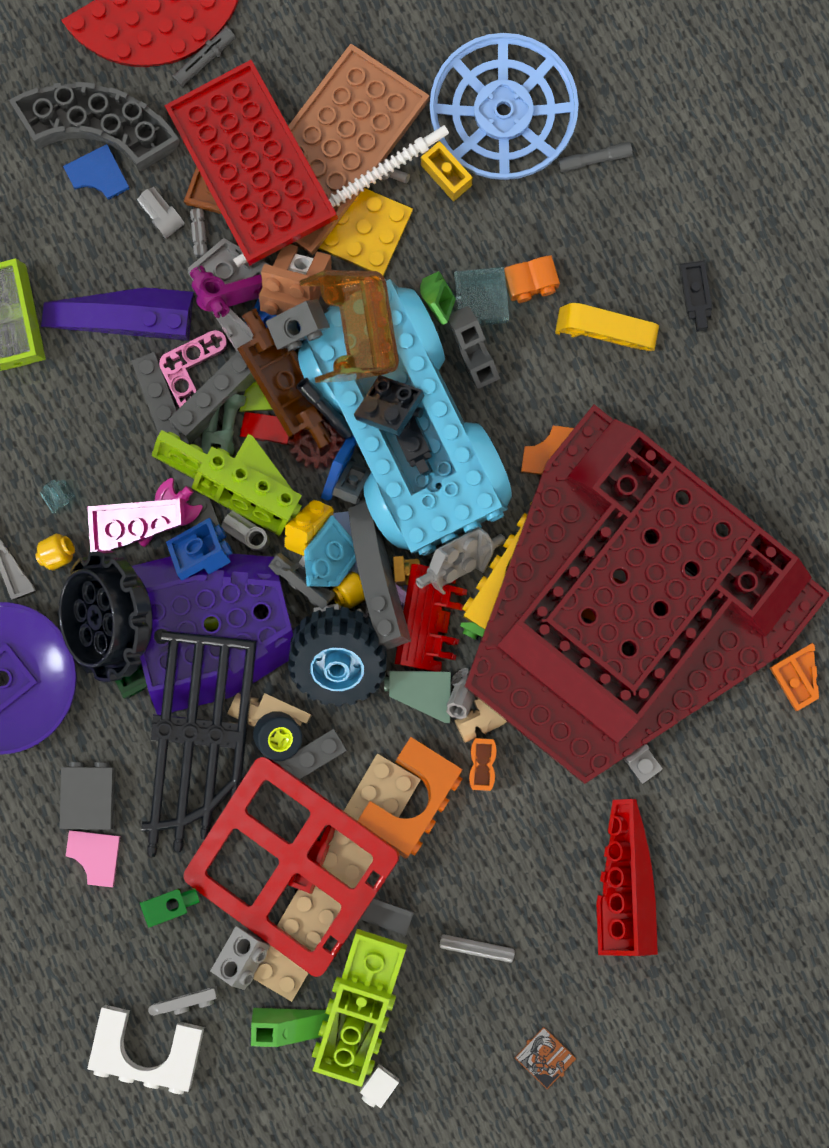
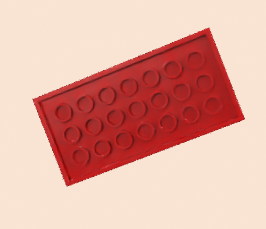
M252 60L164 105L249 266L339 219Z

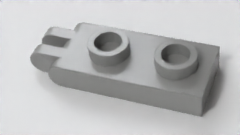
M217 986L154 1003L149 1007L148 1011L153 1016L174 1011V1014L177 1015L189 1011V1006L199 1004V1008L214 1004V999L219 997Z

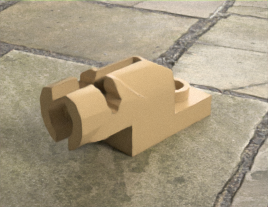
M240 693L236 694L227 714L236 719L239 716ZM264 693L261 702L258 701L259 698L251 697L248 725L255 727L257 721L263 715L272 711L284 712L290 715L299 726H301L302 722L308 724L312 715Z
M478 698L473 700L477 710L473 711L472 708L466 718L454 720L465 743L476 738V726L485 734L504 725L507 721Z

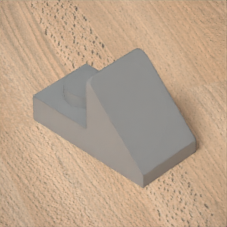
M647 744L623 758L641 784L663 769L649 751L650 748Z

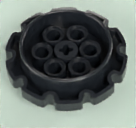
M109 550L92 551L88 553V556H81L70 570L71 575L63 585L59 600L60 629L67 649L86 673H93L94 678L98 681L121 680L122 677L131 676L141 664L140 657L146 651L152 633L151 602L144 583L125 558H117L116 553Z

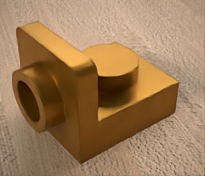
M403 556L393 557L395 583L398 586L408 585L411 564H420V560H404Z

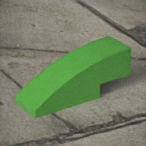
M438 271L422 279L420 293L435 319L444 325L448 323L456 298Z

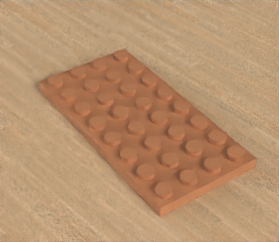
M350 44L288 127L329 199L331 193L334 195L337 193V189L342 191V186L348 187V183H354L355 178L360 179L361 174L365 176L367 170L371 172L373 167H379L378 164L387 158L429 102L430 96L356 46ZM353 194L351 200L347 198L345 199L346 203H339L340 207H333L339 219L294 243L313 256L357 196Z

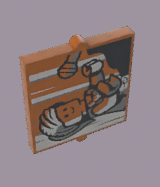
M545 1027L531 1040L528 1039L527 1045L514 1057L546 1089L560 1076L563 1077L564 1071L576 1060Z

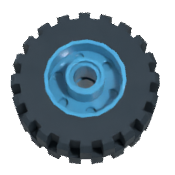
M334 607L326 608L324 612L318 610L312 613L311 618L309 616L305 617L293 631L288 661L290 677L295 684L297 683V688L303 694L306 692L307 697L313 701L318 699L324 705H328V703H333L335 706H343L344 703L353 705L359 699L363 701L370 697V692L372 694L379 689L380 683L384 681L387 667V648L384 645H379V638L372 626L370 617H363L362 612L357 610L352 612L346 607H341V610H334Z

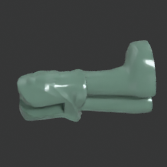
M235 394L224 403L222 429L218 431L217 423L220 408L216 411L209 427L202 433L200 448L203 450V453L208 454L213 444H221L220 448L226 450L231 457L233 456L235 417L238 409L244 406L246 396Z

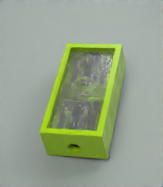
M16 258L0 262V371L46 360L26 264Z

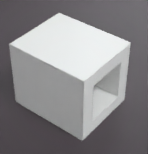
M378 1064L360 1089V1093L363 1095L361 1099L373 1108L375 1105L381 1108L399 1084V1078Z

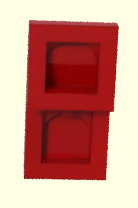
M244 413L240 437L246 438L250 434L255 440L288 445L290 437H288L277 416Z

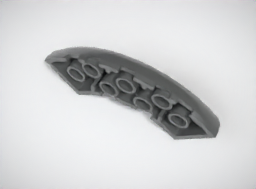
M76 82V84L54 83L53 86L40 89L34 88L23 92L9 100L39 149L66 139L96 140L122 152L142 172L170 155L179 145V138L160 115L156 114L142 101H138L127 93L112 87L97 86L94 83Z

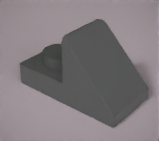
M350 460L335 485L332 495L353 504L359 503L364 492L365 481L371 473L370 468Z

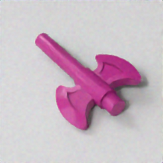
M173 478L163 482L155 495V501L184 499L185 525L193 522L203 508L201 504L193 506L187 503L189 497L194 493L189 486H185L182 491L176 493ZM154 536L140 540L138 543L146 547Z

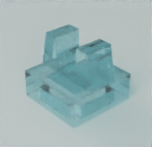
M52 480L46 483L40 492L52 514L61 510L75 497L72 492L69 494L62 492L61 489L67 485L65 480Z

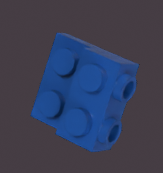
M208 518L166 542L176 573L181 580L194 575L202 569H205L210 574L231 562L229 555L233 554L228 542L226 540L223 541L227 536L220 524L215 525L211 518Z

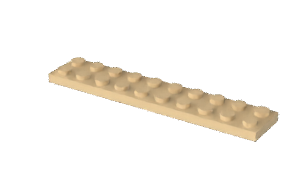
M377 754L344 812L358 821L371 801L399 818L421 779ZM335 829L322 867L351 888H355L372 863L373 857ZM316 886L313 894L298 889L277 926L306 948L314 951L340 912L341 905ZM270 945L266 958L259 964L253 979L292 1002L308 972Z

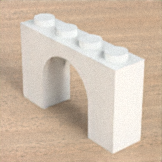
M104 1005L101 1008L88 1070H93V1074L100 1077H109V1074L119 1076L118 1080L122 1082L133 1083L134 1080L144 1082L143 1085L149 1088L168 1087V1091L175 1094H184V1091L189 1092L205 1027L179 1022L176 1026L168 1059L155 1067H142L128 1057L124 1048V1035L130 1010Z

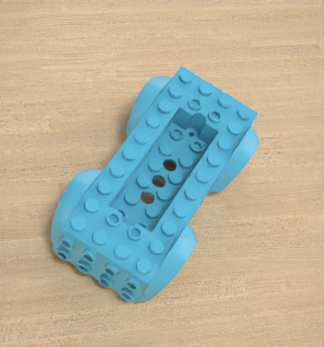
M381 279L373 283V288L366 292L363 290L358 291L350 296L351 300L343 304L338 302L328 307V312L324 314L330 328L322 331L323 336L312 341L306 339L302 342L303 346L298 351V361L304 378H308L330 405L345 417L371 470L364 484V497L377 527L387 540L396 547L426 556L437 550L436 545L440 543L447 544L459 538L458 534L462 532L466 533L478 527L481 528L480 523L486 520L494 522L505 516L503 512L508 510L507 506L511 500L512 491L507 473L489 436L480 424L464 422L439 372L445 361L443 347L435 326L420 297L413 289L398 287L391 279L387 281L386 279ZM379 375L423 391L424 397L418 407L423 408L424 413L421 418L417 417L432 450V457L428 461L433 473L424 477V475L419 473L417 466H410L395 434L355 419L354 413Z

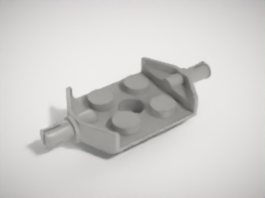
M478 527L438 548L433 554L427 574L416 579L417 586L423 588L432 583L433 587L444 595L446 594L442 589L444 585L453 582L474 569L484 573L493 555V551L505 543V537L499 534L491 539L486 531Z

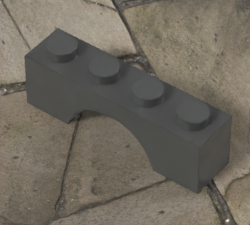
M239 351L168 419L173 427L190 443L209 427L213 415L223 403L236 393L245 391L256 381Z

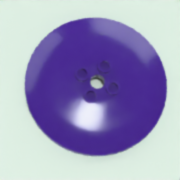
M0 602V672L5 671L9 675V682L4 686H0V755L27 750L48 738L67 716L75 696L77 682L75 659L66 647L61 630L40 612L9 602Z

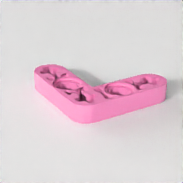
M217 330L210 331L165 353L161 357L159 362L160 368L179 407L186 402V399L181 402L180 398L188 397L192 392L195 393L197 391L187 370L225 351L227 339L222 332ZM212 337L222 338L220 347L216 348L214 345L208 347L207 350L210 353L205 355L204 348L200 342L204 341L206 346L212 343ZM191 347L200 349V356L196 360H190L187 357V351ZM182 352V356L187 364L183 365L182 361H179L175 364L174 370H171L169 367L165 368V365L168 364V358H171L173 361L180 359L178 353ZM179 380H186L189 383V388L184 393H179L175 389V384Z

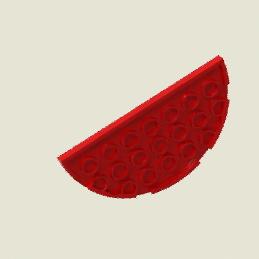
M94 0L61 21L80 44L101 58L132 67L173 64L199 52L206 46L205 42L207 40L211 41L225 27L228 20L231 19L239 0Z

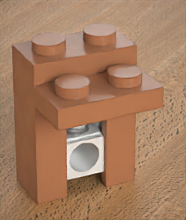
M290 244L282 248L274 265L264 264L261 270L260 311L270 315H279L305 301L319 300L332 272L331 255L316 252L315 257L310 258L296 254L298 246Z

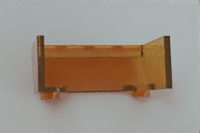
M324 270L299 281L300 286H320L323 300L330 306H339L347 355L336 358L333 364L334 371L315 377V383L347 382L385 375L394 372L398 368L399 359L387 285L381 273L377 271Z

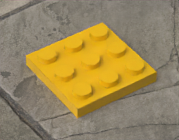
M364 188V191L360 192L318 249L383 277L413 209Z

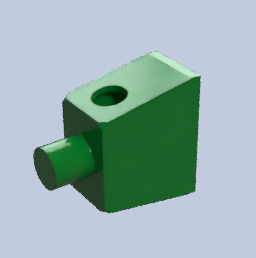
M178 888L142 901L139 904L147 927L150 928L186 914V907L200 903L195 888L182 893ZM176 899L178 907L168 910L166 903Z

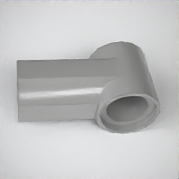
M154 187L146 189L137 199L141 207L151 217L154 226L160 230L165 239L185 224L172 206L169 207Z
M234 511L227 514L221 525L225 532L255 552H264L269 548L270 537L262 528ZM257 534H262L264 536L263 542L258 546H254L252 544L253 537Z
M468 668L459 670L452 677L451 684L454 686V689L447 703L448 708L446 712L451 717H456L460 720L467 717L473 700L477 698L464 687L470 671Z

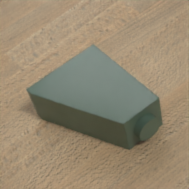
M390 671L389 677H385L384 692H389L390 698L443 723H450V715L446 710L450 698L451 672Z

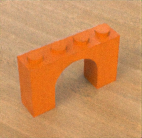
M412 737L409 738L395 763L416 775L425 784L428 791L426 809L416 817L403 819L393 816L370 801L358 819V822L396 848L399 855L405 859L409 857L410 853L414 856L423 844L419 841L420 837L424 832L429 834L436 823L432 819L437 810L442 813L449 802L446 795L450 789L455 791L463 779L459 776L463 769Z

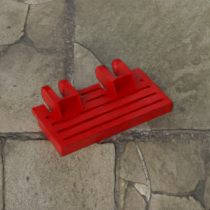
M411 564L403 611L411 642L397 646L394 664L441 672L442 662L433 660L434 657L456 660L457 656L451 652H442V643L453 646L459 644V639L438 635V632L447 633L451 613L442 611V607L464 611L462 610L464 607L462 603L450 602L451 593L458 596L467 595V589L444 585L442 589L446 594L443 595L433 587L432 583L419 588L416 584V579L427 574L429 566Z

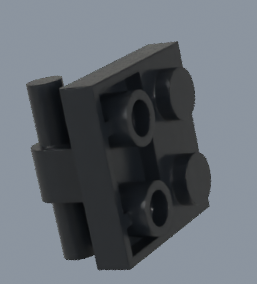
M379 375L354 413L355 419L400 436L412 415L419 418L422 417L424 409L418 407V405L422 401L424 393L421 389Z

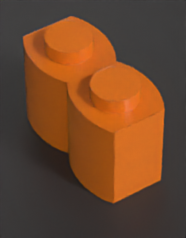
M552 255L540 257L529 262L518 263L503 269V276L511 301L517 300L518 303L531 300L535 294L541 293V296L554 294L556 292L555 289L559 288L560 285Z
M475 738L470 751L473 762L469 773L470 787L472 790L491 791L495 782V772L492 764L496 758V744L494 739Z

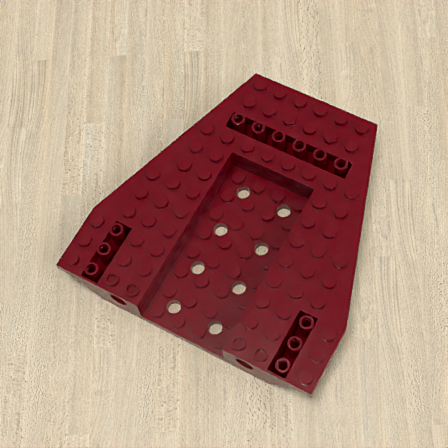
M593 404L544 467L464 687L585 784L757 670L766 666L769 662L784 654L829 597V592L811 579V575L796 555L639 429L619 420H613ZM682 491L688 495L689 500L687 504L681 505L676 501L677 492ZM721 523L728 527V535L726 537H721L716 533L717 524ZM646 531H654L657 534L658 538L655 544L646 542L644 538ZM687 563H693L697 566L698 571L695 576L686 574L685 565ZM615 570L624 571L626 574V581L619 584L614 581L613 573ZM656 602H661L666 606L664 616H658L654 613L653 606ZM585 609L591 610L595 615L594 621L590 624L585 623L581 618V613ZM624 642H630L634 645L635 652L632 656H626L622 652Z

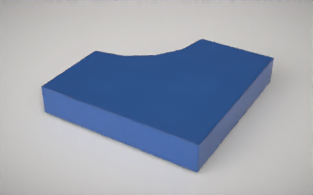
M107 144L63 166L75 190L83 187L95 188L102 192L109 200L130 189Z
M354 435L345 440L333 460L321 498L329 501L332 499L334 487L353 455L357 443Z

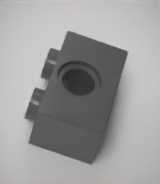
M318 299L305 301L266 321L277 350L287 348L288 351L295 350L303 346L302 341L318 339L323 336L322 331L330 328ZM297 322H299L301 326L300 332L297 329Z

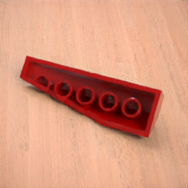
M636 799L613 800L608 827L610 841L609 845L605 846L604 857H607L605 871H601L600 881L603 882V896L598 895L596 903L598 955H658L654 879L648 843Z

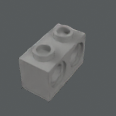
M236 926L210 972L230 986L245 990L253 981L254 973L259 964L266 958L270 944L247 929ZM250 944V950L247 952V947Z

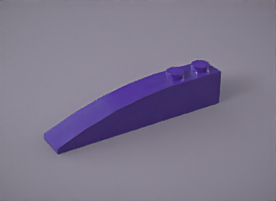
M144 287L44 302L41 327L189 341L194 292Z

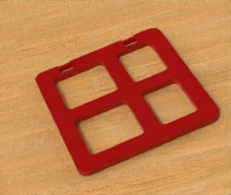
M260 757L255 760L184 871V880L188 885L195 888L196 891L314 977H319L327 971L337 953L377 895L379 889L398 863L399 852L392 845L279 764L266 757ZM265 780L271 782L310 811V817L293 843L287 842L247 811L249 804ZM326 825L335 828L373 857L372 863L355 888L345 884L309 857V851ZM233 829H238L279 860V865L253 905L245 903L207 873L208 868ZM373 871L380 875L374 887L366 882ZM295 873L303 876L341 905L340 912L314 951L306 948L268 918L269 913ZM330 936L337 940L331 951L324 947Z

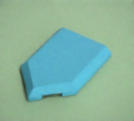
M333 515L327 519L304 550L307 587H337L356 563L352 537Z

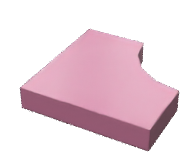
M69 830L66 856L76 859L83 866L87 874L88 885L114 887L120 836Z

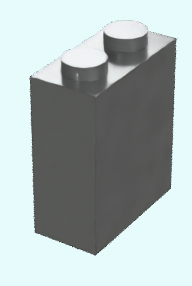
M69 762V767H61L59 829H114L116 768H109V763L94 762V767H84V762Z

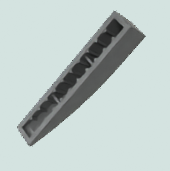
M366 502L350 507L348 512L355 557L372 626L379 638V645H384L387 649H391L411 642L381 531L374 522Z

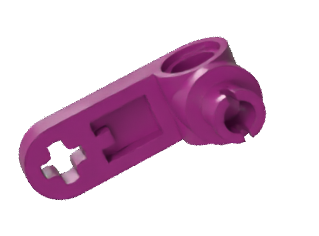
M199 266V269L195 267L190 272V276L193 278L191 286L197 294V305L205 311L213 312L216 318H220V314L222 317L226 316L230 311V306L259 298L262 289L261 274L225 284L220 278L214 276L212 272H206L204 266Z

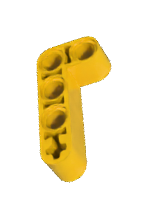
M569 303L559 308L555 333L558 335L560 333L571 334V337L584 335L630 348L654 351L659 325L580 303Z

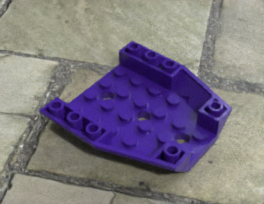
M231 554L229 555L231 562L210 574L205 569H202L184 580L178 577L171 556L132 566L144 583L151 602L152 633L147 649L140 659L148 691L157 715H161L169 642L160 644L155 640V633L159 629L172 632L257 640L252 684L289 661L293 630L280 583V576L276 575L269 567L274 557ZM259 604L266 605L269 610L268 616L265 619H258L254 615V609ZM210 616L217 618L219 621L218 629L213 632L208 631L204 626L205 620ZM179 643L172 712L188 708L194 644ZM204 646L198 706L214 702L220 647ZM230 648L225 699L231 698L241 691L246 649Z

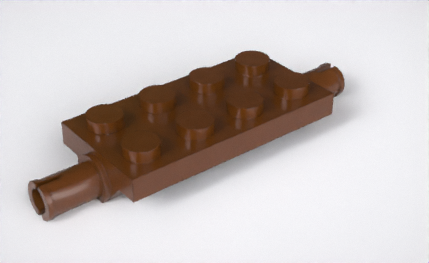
M256 308L242 315L254 336H252L251 341L237 349L288 437L305 428V430H309L319 449L332 442L333 440L321 422L324 416L296 388L299 381L304 378L296 352L294 350L288 351L287 348L277 350L271 333L266 328Z

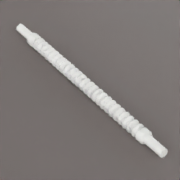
M443 125L428 136L417 138L414 141L415 144H409V148L403 147V152L397 151L395 157L391 155V159H385L384 164L379 163L378 168L373 167L371 172L367 170L365 176L361 174V178H355L354 183L349 182L348 187L342 186V191L337 189L335 195L330 194V203L333 207H340V202L346 203L345 199L349 198L351 200L352 195L355 194L357 196L358 191H364V187L370 188V183L376 184V180H382L383 175L387 177L389 171L393 173L394 168L400 169V164L406 165V161H412L413 156L418 157V153H425L429 150V146L449 134L447 128ZM243 253L233 259L238 268L247 262Z

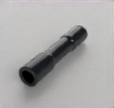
M308 378L300 380L296 386L299 392L322 413L343 439L351 437L353 433L346 419L330 405Z

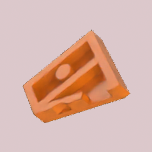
M813 643L770 667L795 711L819 699L816 681L817 666H815L814 656L815 645Z

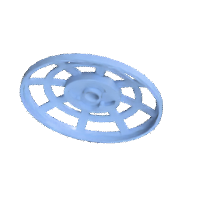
M497 33L475 38L462 45L448 57L441 66L433 83L430 97V115L434 131L440 128L438 114L453 116L456 131L463 140V143L453 151L444 137L438 141L448 149L466 170L490 179L509 180L532 175L544 169L558 158L573 135L579 104L573 77L566 64L554 51L545 44L530 37L511 33ZM498 44V60L482 63L471 71L461 61L464 56L479 48ZM508 44L529 48L542 55L545 60L537 70L523 62L509 60ZM553 66L565 82L570 102L555 104L552 90L543 78ZM454 67L463 79L455 91L452 105L438 104L442 83L448 72ZM498 68V80L484 86L477 79V76L483 72ZM508 68L519 70L530 77L523 85H520L515 81L508 80ZM537 84L545 95L547 105H533L529 92ZM470 85L478 93L474 106H460L462 95L466 87ZM505 104L510 107L511 111L508 115H500L496 110L497 107ZM570 113L566 133L561 143L554 149L545 142V139L552 129L555 114ZM547 115L545 127L539 136L528 128L532 116ZM460 116L475 117L479 129L470 137L462 126ZM486 135L499 140V153L486 150L477 144ZM522 135L531 143L521 150L509 153L510 139ZM472 149L486 158L499 160L500 173L478 169L465 162L462 157ZM536 149L547 156L544 161L532 168L510 173L509 160L524 157Z

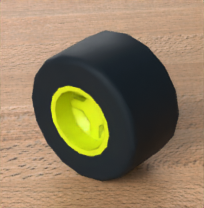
M272 711L263 715L257 721L254 727L253 739L257 748L266 758L273 761H284L298 752L302 744V732L300 726L290 715L284 712Z

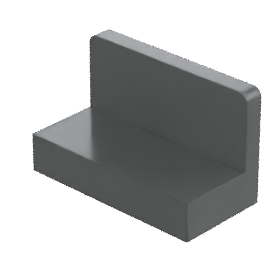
M375 897L360 920L406 936L414 911Z

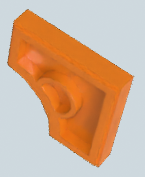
M553 425L550 435L543 442L535 446H525L521 472L542 475L547 461L574 428Z

